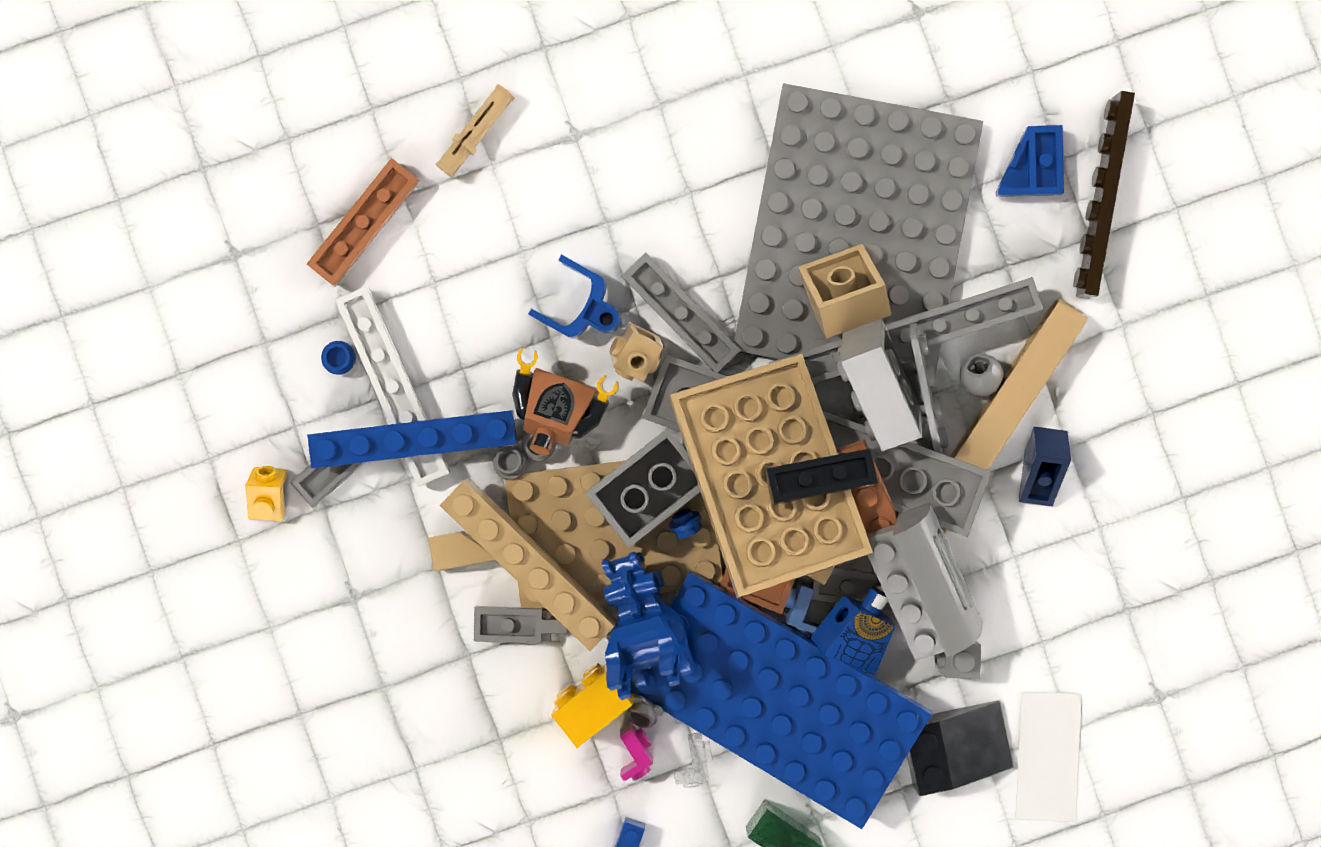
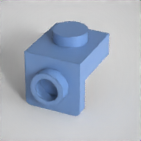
M798 581L796 588H791L785 607L788 608L785 621L788 625H791L793 630L809 638L810 634L814 633L819 627V624L804 619L814 589L812 586Z

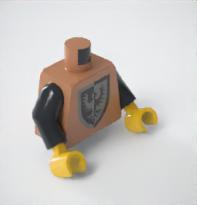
M521 348L517 354V361L521 367L516 371L512 391L516 413L524 421L523 430L534 435L530 449L541 455H549L554 442L568 446L573 438H582L598 427L609 405L608 397L616 394L620 385L616 381L613 390L607 392L603 388V382L606 380L607 375L598 380L597 389L538 368H535L534 373H532L530 370L536 364L538 354L535 350L534 360L531 363H525L521 359L523 348Z

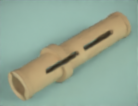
M500 84L495 86L496 88L477 110L460 134L456 133L453 136L452 140L454 142L441 159L436 162L435 165L451 178L455 176L454 174L470 154L474 156L477 152L475 147L495 124L510 102L515 99Z

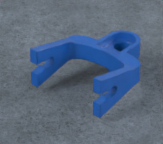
M561 254L558 259L559 262L591 280V292L586 305L578 317L566 326L560 325L532 308L528 315L571 339L582 335L588 326L602 333L617 331L621 324L620 314L613 306L603 301L607 289L606 281L601 276ZM613 316L612 323L605 326L602 317Z

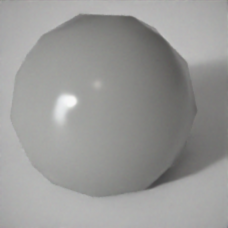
M974 354L965 360L960 368V382L969 394L989 396L997 391L1002 384L1003 368L993 356Z

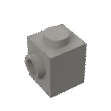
M977 641L967 649L950 657H946L944 652L935 654V667L938 668V671L945 678L980 679L981 644Z

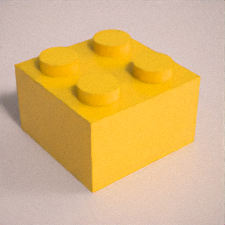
M597 663L583 674L584 678L581 680V684L577 687H574L573 684L568 685L556 695L557 699L553 702L555 706L551 716L576 748L580 747L633 704L634 693L631 692V698L621 700L618 697L617 689L611 691L607 688L606 664L601 666Z

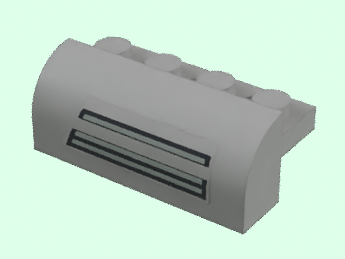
M931 502L898 513L895 525L867 533L873 551L868 557L914 659L918 660L942 652L945 653L946 657H950L975 643L981 635L983 622Z

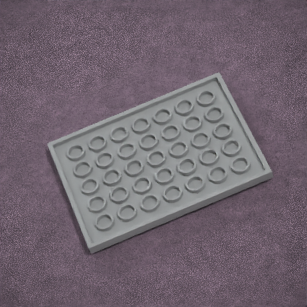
M783 83L734 337V344L741 350L740 352L780 359L842 339V333L826 339L814 315L798 267L863 244L886 285L891 315L882 318L884 324L949 304L984 121ZM941 343L930 346L929 354L924 355L926 366H933L934 375H936ZM911 352V353H908V354L899 356V358L911 357V356H914V353Z

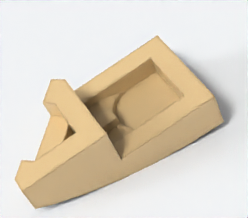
M464 531L428 538L434 571L495 560Z

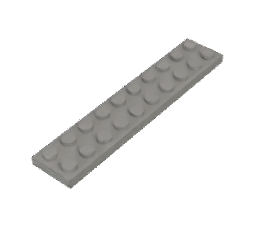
M665 354L642 418L680 432L669 400L670 394L728 376ZM823 411L836 449L863 439L866 440L896 512L900 513L931 502L941 528L968 537L991 471L910 442L881 451L877 440H870L865 426Z

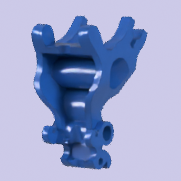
M636 551L629 553V556L616 560L602 561L603 570L611 580L610 585L604 586L605 599L609 606L616 605L619 612L617 624L612 629L605 651L607 688L611 691L617 689L618 697L621 700L631 698V680L636 688L649 685V678L645 669L659 666L660 674L662 676L667 675L670 686L680 684V672L683 676L694 672V662L688 644L685 623L679 614L663 602L658 595L661 587L664 586L661 572L653 571L648 573L642 553H636Z

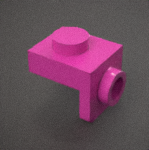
M630 723L620 729V738L634 761L621 768L620 776L623 781L632 778L633 781L642 778L650 772L649 766L653 764V756L648 749L652 744L642 728L636 730L633 723Z

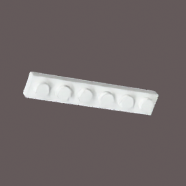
M365 286L335 299L390 425L427 420L369 288ZM442 453L405 457L418 487L451 473Z

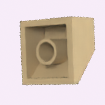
M863 244L798 267L814 315L826 339L891 315L886 285Z

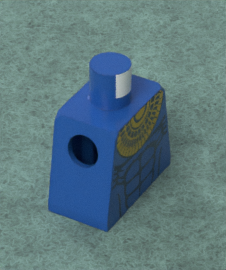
M871 587L863 602L849 596L842 597L810 639L824 655L875 675L895 630V624L882 611L888 601L885 593L875 587Z

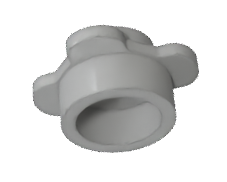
M640 695L633 697V704L627 709L629 720L641 728H650L658 721L657 717L662 716L664 712L662 707L654 705L650 700Z

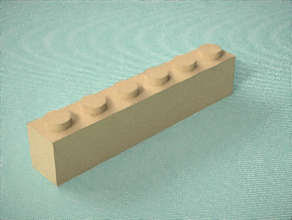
M471 479L463 480L439 505L589 651L616 625L617 620Z

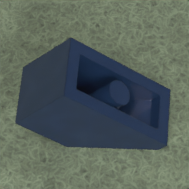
M1033 427L1024 453L1019 502L1053 507L1071 462L1068 431Z

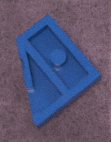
M1063 125L1028 126L1025 128L995 192L996 197L1054 196L1064 194Z

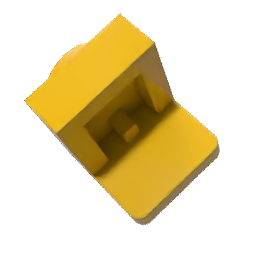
M272 466L254 467L245 484L248 519L283 521L285 516L283 484L287 478L286 469L274 468Z

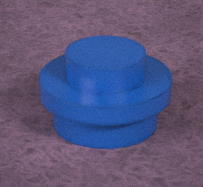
M330 342L322 351V365L332 374H345L355 365V351L346 342Z
M684 509L675 513L672 516L673 521L668 525L670 531L675 533L677 538H687L701 530L702 525L700 521L702 516L698 511Z

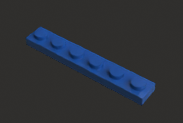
M514 410L307 434L311 469L517 444Z

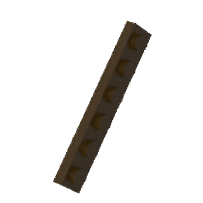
M1120 91L1112 97V100L1109 99L1105 106L1104 120H1108L1106 133H1102L1098 143V153L1102 155L1100 166L1095 168L1092 176V187L1096 188L1094 199L1089 201L1086 209L1085 218L1089 221L1087 234L1082 236L1079 252L1083 254L1081 267L1077 268L1074 275L1073 286L1077 288L1076 297L1091 299L1099 295L1135 93Z

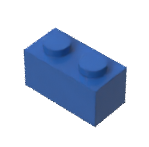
M625 817L615 847H639L645 831V823Z

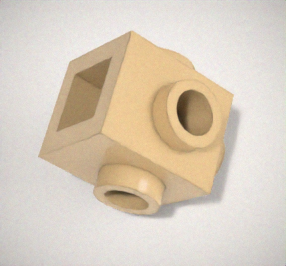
M629 322L622 337L616 336L609 350L615 372L627 380L632 381L636 378L644 382L649 373L653 374L656 371L661 360L659 354L663 345L658 335Z

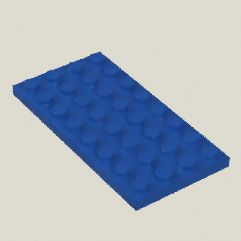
M691 570L670 607L679 614L685 623L688 644L694 662V672L685 676L680 672V684L670 686L667 675L662 676L660 674L659 666L648 668L645 670L649 678V685L636 688L631 680V692L650 700L654 705H659L667 714L858 828L863 829L930 719L932 710L862 669L824 655L809 638Z

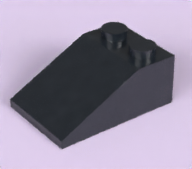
M999 700L931 715L907 755L913 788L919 796L953 790L1014 768Z

